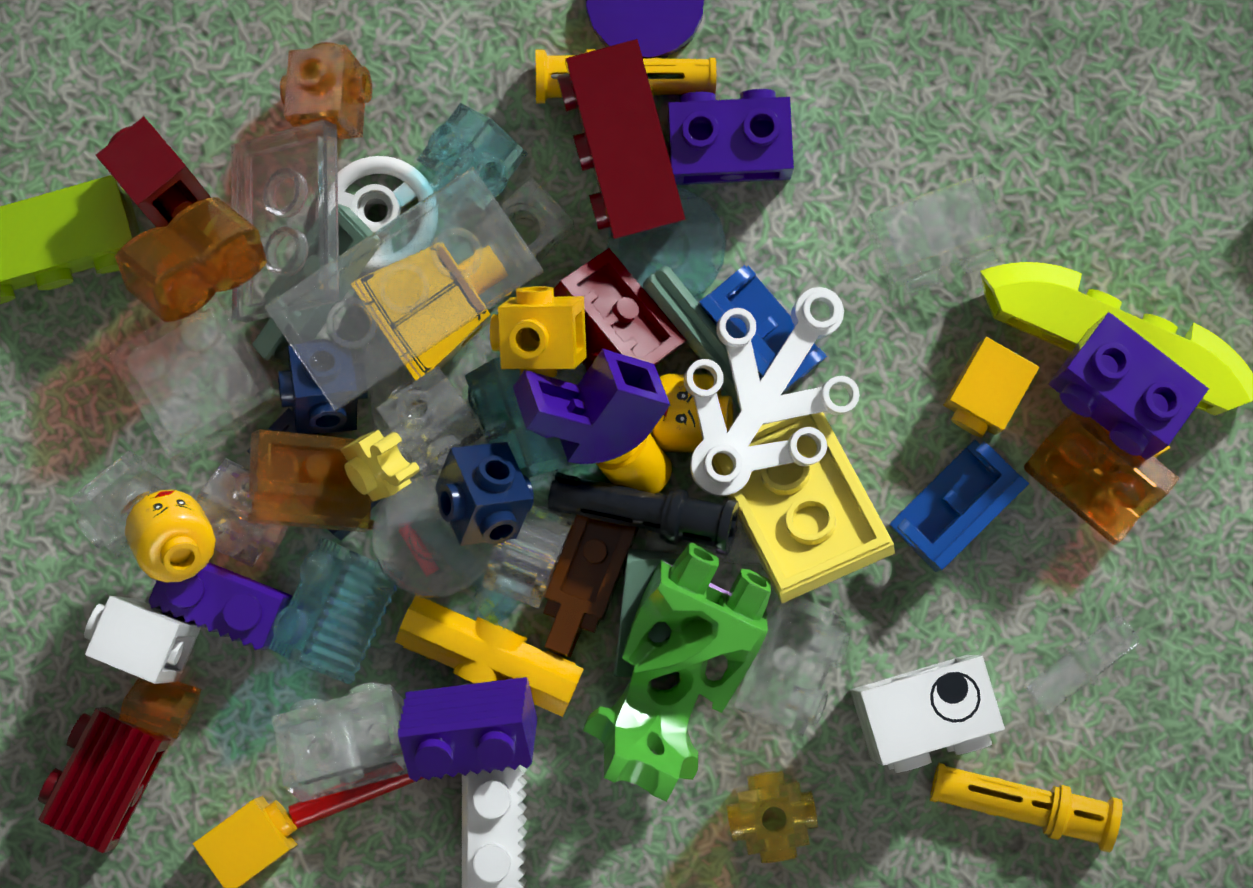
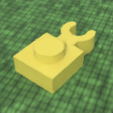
M376 430L357 438L340 449L348 461L344 467L349 480L361 494H368L372 501L394 495L411 484L410 478L420 471L416 462L409 463L401 455L397 444L402 439L395 432L383 437L381 432Z

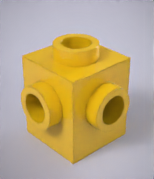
M545 286L516 289V297H511L498 306V314H493L490 321L491 348L493 351H500L501 369H520V376L524 370H528L549 377L557 376V369H575L586 358L584 296L554 297L553 288Z

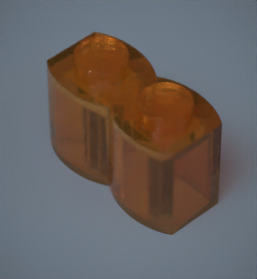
M218 197L207 198L193 203L177 214L168 226L152 228L138 234L128 241L115 255L126 289L164 322H173L192 315L207 304L216 292L227 291L241 286L258 274L267 263L258 229Z

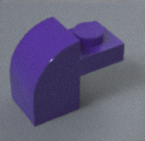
M603 348L578 385L524 370L513 386L526 429L545 438H560L567 461L577 464L605 462L628 453L647 438L670 406L655 364Z

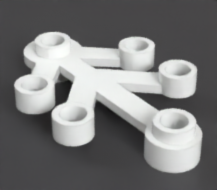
M823 287L811 288L795 301L791 311V318L795 327L761 380L751 342L756 332V321L753 315L745 309L733 308L725 312L719 319L716 327L717 336L726 345L741 412L727 432L717 396V391L723 384V372L716 362L709 359H700L695 361L686 370L684 386L694 398L703 439L692 453L690 470L695 483L703 491L715 496H728L736 493L746 485L752 471L789 463L810 466L820 461L826 454V438L821 431L813 427L799 429L786 441L754 446L749 445L763 424L826 411L833 415H842L857 405L860 396L859 388L851 378L846 376L833 377L819 388L781 395L816 339L829 336L842 323L844 317L843 304L838 295L833 291ZM822 301L829 307L830 317L827 321H818L812 317L810 313L812 302ZM730 318L741 319L746 325L747 332L745 337H731L726 330L727 320ZM704 368L712 373L714 384L711 389L703 390L694 384L693 373L695 370ZM833 385L843 386L847 390L849 400L846 406H837L830 400L829 391ZM808 436L815 441L817 451L812 458H806L798 452L797 441L799 437ZM724 453L731 458L733 469L729 475H719L713 470L712 458L715 454Z

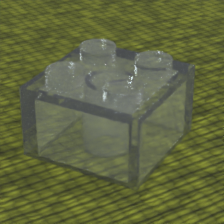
M213 290L107 354L169 459L181 464L186 463L281 405L279 389L227 303Z

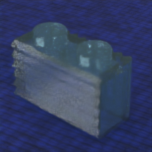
M321 536L315 550L311 551L301 564V580L288 607L282 609L275 619L273 626L274 637L269 649L298 665L351 684L355 681L354 673L361 670L360 662L366 659L365 651L371 648L370 640L376 636L375 628L381 625V617L387 614L386 606L392 603L391 595L397 592L396 584L402 581V574L374 559Z

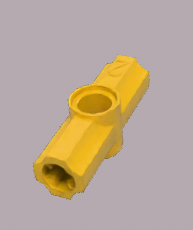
M418 594L415 595L408 608L395 640L396 643L404 646L403 648L454 668L452 673L474 684L527 677L534 705L561 717L564 716L584 671V668L575 665L576 663L526 643L527 638L506 628L503 629L502 626L478 616L474 620Z

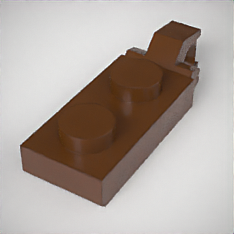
M576 515L544 596L548 600L543 614L555 618L544 646L545 648L571 658L582 629L592 633L596 632L600 620H604L627 561L629 548H632L639 528Z

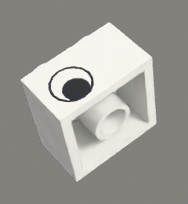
M964 655L850 689L871 760L882 766L888 765L889 770L895 769V773L916 769L932 763L929 752L946 747L948 752L955 751L956 755L988 747L992 745L989 734L1005 730L983 656Z

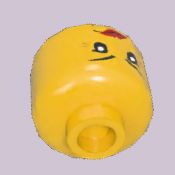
M684 374L662 375L660 380L670 406L650 434L664 452L693 453L694 449L703 441L694 398L684 386ZM693 374V382L698 388L708 390L714 384V377L709 374ZM720 388L717 391V396L728 432L733 424V400L731 396H722Z
M159 490L146 495L136 503L126 518L125 536L139 567L152 579L169 583L181 582L194 577L207 566L214 554L216 538L212 525L200 504L189 494L178 490Z

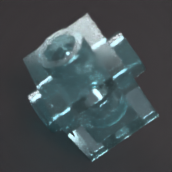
M460 103L448 120L432 133L428 145L416 160L434 175L428 184L443 198L455 206L464 199L484 211L490 202L505 189L508 179L528 153L491 118Z

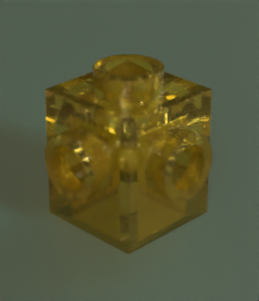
M783 770L746 776L748 786L735 788L737 803L726 805L732 842L744 840L747 854L759 853L761 863L779 862L798 857L796 847L810 845L807 829L818 828L812 791L801 792L800 783L795 778L785 780ZM778 807L784 811L785 823L780 829L769 830L763 826L762 815L768 808Z

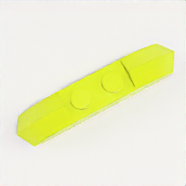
M1038 262L1002 264L980 271L984 296L993 318L1072 352L1088 329L1110 312L1209 388L1196 408L1215 416L1253 401V372L1225 341L1196 323L1192 324L1185 337H1181L1176 334L1178 327L1162 317L1146 313L1140 319L1120 310L1122 302L1112 295L1095 289H1088L1086 294L1079 292L1078 288L1082 273L1062 266Z

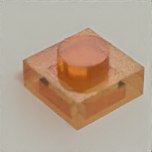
M139 677L123 699L119 720L139 726L141 729L154 735H166L177 739L195 713L202 689L179 681L154 684Z

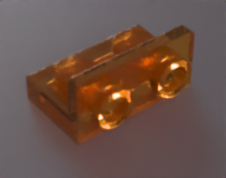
M1070 411L1049 432L1024 464V470L1111 544L1117 545L1127 536L1141 516L1169 494L1180 478L1154 456L1145 460L1140 455L1135 456L1123 451L1111 440L1110 432L1091 417H1083Z

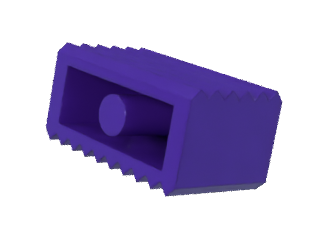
M209 562L194 577L181 582L164 583L157 580L148 602L151 609H160L163 614H173L174 618L185 619L186 623H196L197 627L207 628L209 632H219L220 637H230L232 641H242L243 646H253L254 650H267L274 647L294 596Z
M527 677L405 692L406 699H404V706H402L403 714H401V721H399L398 738L409 778L415 782L421 777L428 781L432 777L442 779L445 774L454 778L458 772L464 776L470 771L478 775L482 769L489 773L493 770L503 772L506 767L516 770L519 765L528 769L532 764L537 715Z

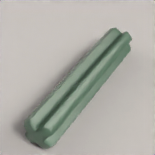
M663 266L657 269L643 282V289L683 335L686 343L698 358L712 360L720 366L723 372V384L721 387L732 397L733 402L740 409L726 345L717 336V326L671 268Z

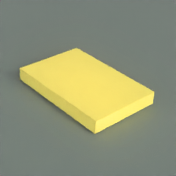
M823 412L763 424L749 445L754 446L786 441L799 429L813 427L821 431L827 441L826 454L820 461L810 466L789 463L752 471L746 485L736 493L728 495L730 500L739 502L738 518L781 603H785L895 554L893 541ZM801 436L797 441V450L802 456L812 458L816 454L817 445L811 437ZM717 453L712 458V466L717 474L725 476L731 473L733 462L728 455Z

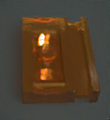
M261 429L251 433L249 495H252V512L248 513V523L367 532L374 529V520H370L371 503L374 501L371 500L368 494H361L353 486L344 467L348 461L340 450L356 439Z

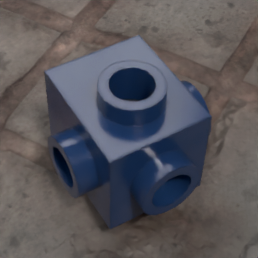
M316 339L305 344L288 346L289 370L278 371V385L281 407H292L296 437L357 430L358 400L368 399V384L364 362L353 363L350 340L329 341Z
M508 442L450 448L435 486L440 514L444 521L450 522L460 546L479 543L499 544L510 539H517L534 501L532 484L526 475H522Z

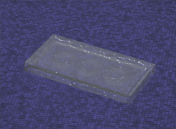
M471 167L264 307L328 402L337 412L514 293L516 289L526 285L542 274L544 270L474 167Z

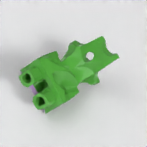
M694 543L688 544L676 559L674 565L661 560L656 567L631 624L623 650L622 659L633 665L629 684L615 705L610 708L599 706L588 716L583 727V731L598 738L604 744L605 779L614 783L627 781L637 784L652 796L666 802L679 778L693 780L698 771V751L691 742L687 726L699 694L712 702V709L722 713L750 668L768 633L766 607L771 594V581L750 569L741 568L730 591L724 590L710 583L719 567V558L711 551ZM657 622H666L671 628L670 636L662 642H653L649 638V631ZM724 655L728 661L721 679L714 681L708 679L705 673L708 660ZM676 671L680 674L678 682L667 690H657L651 686L652 679Z

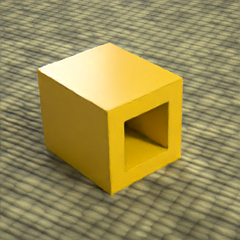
M986 336L976 346L943 406L955 412L951 421L963 430L983 438L986 431L997 435L1004 431L1040 367Z
M262 795L251 800L195 841L193 845L223 888H240L298 845L290 835L297 830V827L289 813L277 800L268 804Z

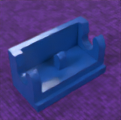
M749 265L741 267L699 302V305L716 326L723 314L733 308L745 309L753 315L756 321V332L751 342L761 380L795 327L790 314L758 279ZM730 318L727 320L726 330L731 337H745L747 332L746 325L741 319ZM815 343L781 395L787 392L827 357Z
M974 439L888 525L935 572L941 571L1029 483L986 442L983 441L980 444Z

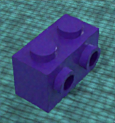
M771 89L746 90L740 93V99L716 100V94L711 92H690L680 95V102L668 103L670 163L676 185L791 179L794 170L790 97H776V91Z
M1110 312L1088 329L1048 383V385L1060 393V400L1068 409L1080 416L1091 417L1110 432L1111 440L1120 449L1131 455H1140L1145 460H1148L1169 446L1209 390L1208 387Z

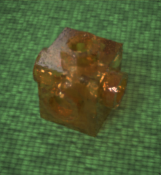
M322 42L313 45L312 48L290 50L288 54L287 75H283L280 81V95L284 105L283 116L306 143L363 137L365 103L371 101L373 91L368 69L359 63L346 44L339 45Z

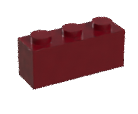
M638 39L565 58L568 73L558 75L557 80L566 112L578 109L584 133L573 135L582 171L593 168L600 192L590 194L589 199L598 230L610 228L612 239L686 220Z

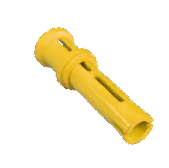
M536 49V104H545L547 98H562L558 80L551 78V75L568 73L565 58L575 55H547L545 49ZM586 49L585 53L596 49ZM643 58L647 74H681L683 76L682 79H648L652 95H682L690 92H711L716 94V58Z
M942 763L937 764L930 792V801L932 802L938 801L992 816L1043 827V833L1047 834L1048 838L1059 840L1062 835L1097 843L1099 850L1109 853L1115 845L1122 817L1123 803L1122 799L1110 797L1105 802L1072 794L1071 787L1061 784L1058 787L1053 786L1051 791L996 777L948 767Z

